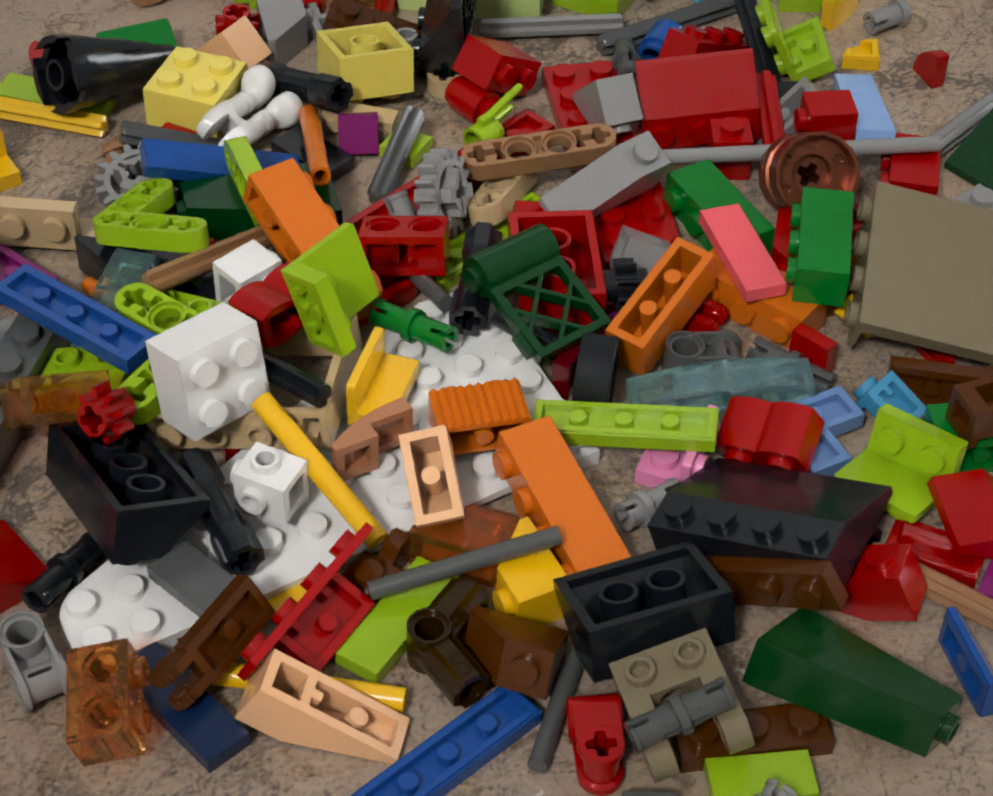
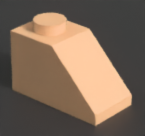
M246 15L196 50L247 62V70L261 63L264 58L272 53Z
M446 425L398 435L417 529L464 519L461 485L453 445Z

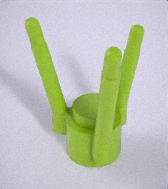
M517 83L486 113L478 117L476 123L464 130L463 142L465 146L476 141L504 137V129L500 121L513 110V105L508 103L522 90V84Z

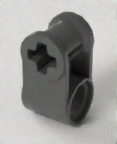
M732 330L675 331L666 338L660 377L664 383L675 389L736 387L742 384L749 375L748 363L745 359L741 358L740 354L742 349L741 338ZM724 342H727L729 347L726 348ZM724 370H726L727 376L723 375Z

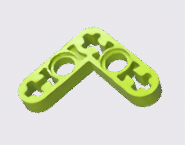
M151 178L139 182L92 219L96 242L101 245L191 253L203 250L210 244L207 222L203 218L164 214L176 203L172 180L167 178Z
M142 282L124 286L117 292L114 299L118 314L156 335L172 328L158 327L159 323L166 318H180L177 324L174 325L176 326L200 314ZM144 303H145V306H146L147 311H148L147 313H146L145 308L142 307V305H143ZM148 358L117 388L121 389L124 387L135 402L137 410L134 418L131 420L134 425L150 422L161 413Z

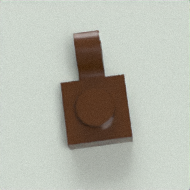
M398 528L393 529L385 538L377 556L364 550L341 575L371 599L367 581L401 572L402 570L400 569L406 566L413 557V552L405 548L412 541V536ZM380 599L373 600V602L377 604Z

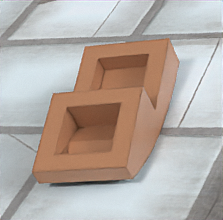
M401 397L363 416L349 426L331 445L332 467L344 481L379 469V453L400 446L398 435L413 432V408L406 398Z

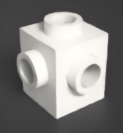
M256 442L244 458L240 457L232 468L230 482L234 488L235 505L250 514L261 515L286 525L309 494L307 460L292 455L285 450Z

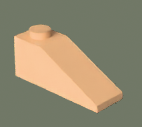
M274 649L249 677L234 717L281 742L387 764H394L398 761L410 721L409 717L277 649Z

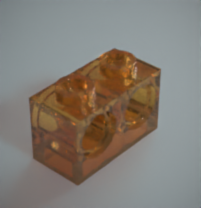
M128 638L67 650L66 744L83 766L145 755V734L151 732V716L148 705L144 702V688L150 686V669L146 657L137 654ZM115 675L112 679L106 681L108 678ZM117 720L112 726L105 729L109 723Z

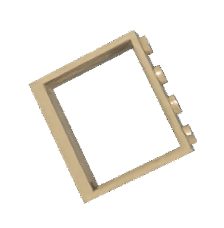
M357 313L350 318L352 323L350 330L357 348L344 358L310 343L303 326L291 339L281 345L266 347L261 344L263 350L276 357L333 356L325 380V384L331 386L332 396L327 399L326 406L322 408L283 407L317 449H331L347 401L346 384L355 368L363 346ZM254 410L196 442L163 421L161 413L146 423L167 449H192L196 447L199 449H251L256 442L276 449H286ZM306 418H319L318 422H307Z

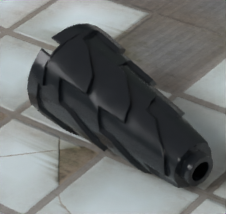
M64 34L45 36L40 40L35 49L44 50L41 58H33L34 83L44 106H55V109L51 111L52 113H75L85 107L112 101L120 95L143 90L144 86L175 47L168 44H151L119 38H96Z

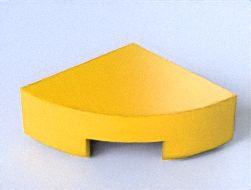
M864 39L860 41V45L847 48L843 53L841 69L878 71L880 63L878 39Z

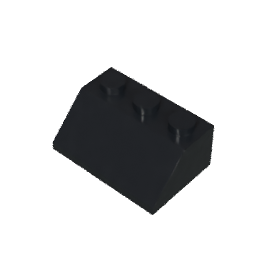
M692 540L553 579L554 589L567 629L570 631L569 635L575 654L594 683L613 679L608 663L706 628L714 647L736 641L733 590Z

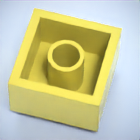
M389 22L316 31L318 74H330L342 77L345 82H350L353 96L349 102L360 104L365 99L377 97L395 99L400 97L401 94L414 92V49Z
M176 46L143 88L147 125L162 127L166 122L196 131L199 121L210 109L241 92V80L244 72L247 70V62L231 59L227 56H217L196 51L192 48ZM219 130L211 137L222 139L224 133Z

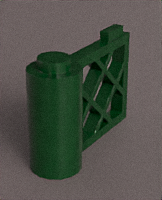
M542 223L531 226L464 260V269L461 275L466 288L471 293H476L482 298L488 297L515 333L511 340L526 360L533 357L538 364H541L581 343L585 332L599 334L611 323L608 315L561 257L558 242L552 231ZM557 273L567 286L566 294L541 288L543 279ZM514 293L532 297L531 311L513 308L506 297ZM539 299L563 305L561 319L537 314ZM569 307L586 311L593 322L585 326L568 322ZM534 325L557 330V340L543 347L532 333Z

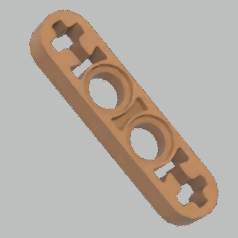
M594 123L469 143L461 151V156L465 158L463 169L469 168L470 173L467 178L475 181H485L589 165L616 146V132L609 125ZM553 146H565L569 148L565 152H553L549 150ZM514 152H526L529 154L525 158H512L509 155Z

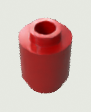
M464 76L455 77L448 84L445 91V99L449 107L472 124L476 123L477 118L486 113L500 99L497 93L484 90Z

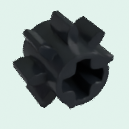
M614 258L613 268L603 270L607 293L606 302H613V308L616 309V312L621 310L648 275L647 269L637 268L634 258Z

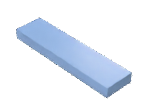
M834 73V90H850L859 113L854 140L895 138L896 129L872 74Z

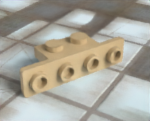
M0 196V244L17 247L76 250L75 236L95 237L93 218L79 217L77 201Z

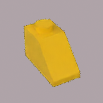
M528 516L519 519L511 539L538 531ZM549 548L499 563L497 567L496 590L492 592V600L496 611L542 624H549L564 618L554 589L553 579L566 576L567 574Z

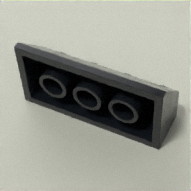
M78 421L49 424L46 475L112 565L130 566L138 564L143 560L160 558L210 509L211 499L146 423L134 425V430L106 445L102 435L89 438L80 428Z

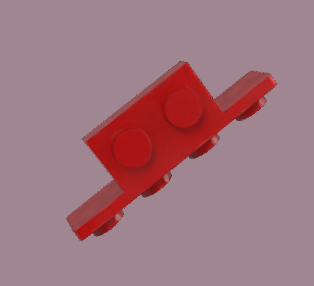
M366 522L356 535L348 529L329 550V553L335 557L333 562L327 568L319 562L300 584L307 591L298 602L290 596L270 619L277 627L269 637L260 631L240 654L247 663L237 674L239 678L245 682L273 648L319 672L376 604L338 572L374 529Z

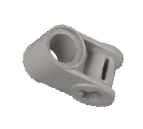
M30 611L13 612L6 616L0 622V647L5 668L24 713L32 711L34 704L63 693L65 696L74 694L75 688L68 667L61 653L56 650L42 619Z

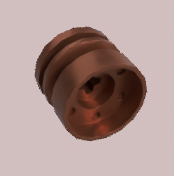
M826 131L792 133L774 141L763 154L758 169L759 187L766 201L777 211L786 207L791 212L793 202L801 203L803 186L854 192L855 196L860 182L859 162L852 147L840 136ZM798 168H806L805 174L809 177L807 182H800L801 175L797 173Z

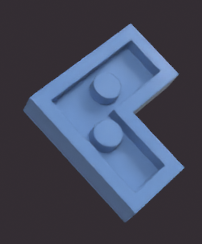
M840 385L792 402L814 408L825 422L808 473L833 477L837 471L853 459L836 439V436L863 427L865 413Z

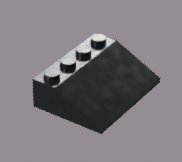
M427 0L426 8H419L418 30H422L421 38L414 39L413 49L414 61H419L421 76L427 77V73H433V75L439 76V78L461 75L454 71L452 67L467 35H472L477 0Z
M717 458L670 489L647 526L656 550L692 540L703 555L830 560L845 588L893 491L891 486Z

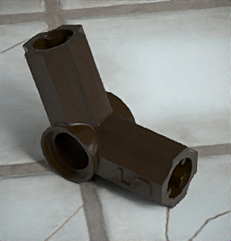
M463 575L458 579L452 578L427 608L416 610L409 616L407 620V661L416 672L427 674L454 707L463 706L466 709L480 701L483 693L490 688L491 676L460 642V639L467 631L471 607L473 605L488 607V595L482 591L478 582Z

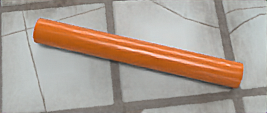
M306 104L300 108L299 118L309 174L315 185L322 186L330 181L331 173L318 110L314 105Z

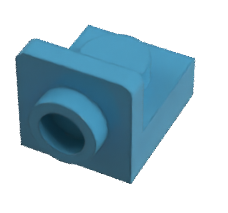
M893 370L889 371L879 381L871 375L852 392L858 399L855 403L861 409L864 407L874 418H876L878 409L886 403L917 418H920L926 411V406Z

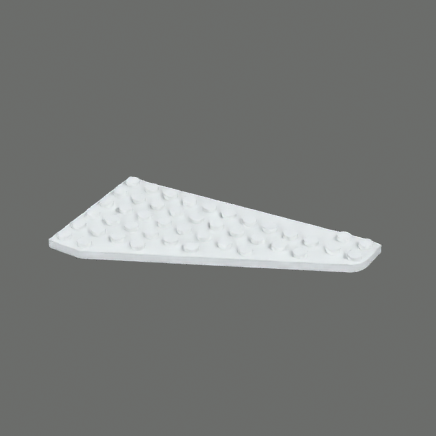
M430 300L420 302L414 306L417 309L423 310L426 313V317L450 325V310L442 312ZM492 303L490 305L487 327L479 330L475 335L460 334L458 330L456 342L446 338V342L454 345L453 349L448 353H444L419 341L415 343L406 342L401 339L400 334L390 330L384 331L385 353L419 360V375L407 399L413 408V432L430 428L428 392L432 389L438 391L440 388L448 386L458 387L461 385L466 387L468 384L474 386L478 382L483 385L487 381H503L504 379L510 381L515 377L520 382L531 420L536 399L563 400V398L535 359L532 357L526 360L512 342L511 335L489 324L496 311ZM301 400L300 402H298V403H297L295 406H293V407H314V406L311 405V404H309V403H307V402H305V401H303V400ZM347 401L335 440L351 426L347 422ZM306 418L307 422H318L319 419ZM567 445L581 469L599 464L600 450L597 446ZM400 446L379 453V469L344 481L388 534L393 529L398 528L413 536L435 526L432 525L418 529L416 527ZM250 449L240 450L220 467L225 478L226 489L234 503V488L230 482L231 471L235 462L240 457L244 458ZM318 449L332 466V450ZM496 450L455 455L464 513L494 499L512 494L506 479L501 480L495 472L492 455L496 453ZM309 476V494L286 525L261 515L250 514L244 509L237 507L243 520L250 523L264 550L265 560L258 565L254 573L248 576L266 599L301 584L319 562L327 568L335 559L329 553V550L347 529L356 535L354 530ZM201 518L168 549L170 550L185 539L221 566L212 548L210 534ZM362 542L344 565L353 562L364 550L370 553L381 550L383 542L371 550ZM156 559L143 560L138 564L130 566L112 565L107 560L72 589L64 599L59 614L62 633L83 683L113 673L116 666L154 642H157L165 651L173 648L178 643L177 639L183 637L199 619L196 614L149 578L147 566Z

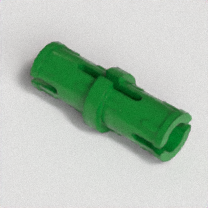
M379 298L373 303V306L381 309V313L370 309L369 323L371 325L398 333L401 339L406 342L415 343L419 341L444 353H448L453 349L454 345L446 342V338L454 342L457 341L458 329L456 326L426 317V313L423 310L415 307L408 310Z

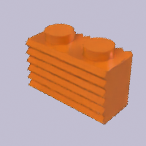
M515 377L510 381L507 379L503 381L492 380L485 382L483 385L478 382L474 386L468 384L466 387L461 385L458 387L448 386L440 388L438 391L432 389L428 392L430 428L446 425L452 441L454 455L496 450L499 432L531 422V416L520 382Z

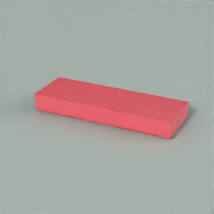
M739 203L699 211L698 222L744 302L786 294L787 282Z

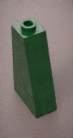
M307 162L298 164L302 171L309 174ZM231 175L179 182L181 199L175 200L176 215L203 218L207 222L209 237L216 240H224L238 232H244L257 227L254 225ZM330 179L327 184L322 186L314 184L315 190L324 204L330 205L333 209L337 223L339 225L342 224V208L332 180Z
M799 608L757 639L742 679L743 682L754 688L923 757H926L940 743L948 746L962 722V719L956 716L963 696L813 610Z

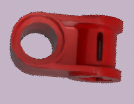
M619 693L567 697L568 734L570 744L573 745L579 785L586 792L593 795L604 796L612 794L621 787L624 780L622 757L625 754V739Z

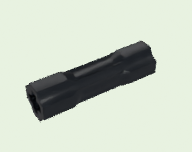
M269 60L259 63L269 68L275 77L276 84L272 97L275 98L282 92L290 91L295 93L303 103L315 105L319 109L335 113L348 109L349 101L353 96V89L351 83L345 82L342 77L325 73L315 74L289 68L285 64Z
M477 222L473 227L466 229L462 248V270L464 269V260L467 257L502 241V232L495 229L492 223ZM462 275L460 276L459 286L453 293L449 324L456 326L460 334L475 335L479 330L487 327L491 301L488 297L482 298L476 293H471L466 288Z
M196 447L183 452L178 462L211 499L210 509L201 519L210 534L212 548L222 568L232 575H249L254 573L258 565L265 560L263 547L250 523L243 520L226 489L225 478L211 451H202Z

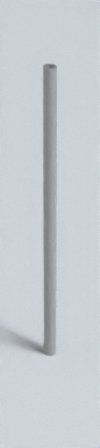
M940 136L844 140L852 147L856 156L940 152L941 150ZM772 144L662 150L671 161L670 165L694 164L707 159L712 163L761 161L763 154ZM587 165L556 169L550 171L581 170Z

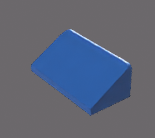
M955 606L949 607L944 616L938 641L979 717L993 715V669L973 632Z

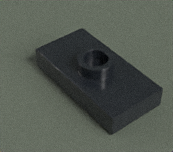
M298 124L271 141V152L298 154L299 162L306 163L307 157L301 125ZM324 139L331 180L334 182L355 168L354 156Z

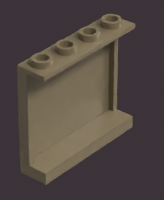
M877 181L869 197L862 196L856 215V220L862 221L861 230L857 231L852 247V255L858 256L857 265H854L851 270L848 290L853 291V299L848 302L843 318V326L849 327L847 345L854 346L862 332L983 362V368L993 366V210Z

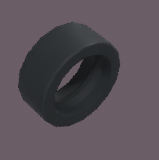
M590 332L583 334L575 369L572 401L612 403L619 358V337Z

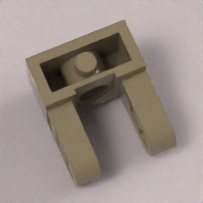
M706 628L608 663L616 692L620 695L622 708L627 720L645 714L667 703L665 698L676 693L680 697L722 677L736 705L735 709L712 718L729 755L755 746L745 713ZM668 739L642 752L654 783L680 774Z

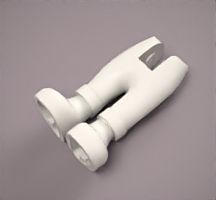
M254 65L246 70L242 76L241 92L210 109L199 121L196 132L203 140H207L221 130L225 136L217 146H223L224 140L246 136L251 145L262 136L269 134L273 129H286L300 121L299 110L303 104L295 93L285 91L273 98L264 110H260L248 120H244L243 118L252 111L264 106L270 100L275 90L276 82L272 71L266 66Z

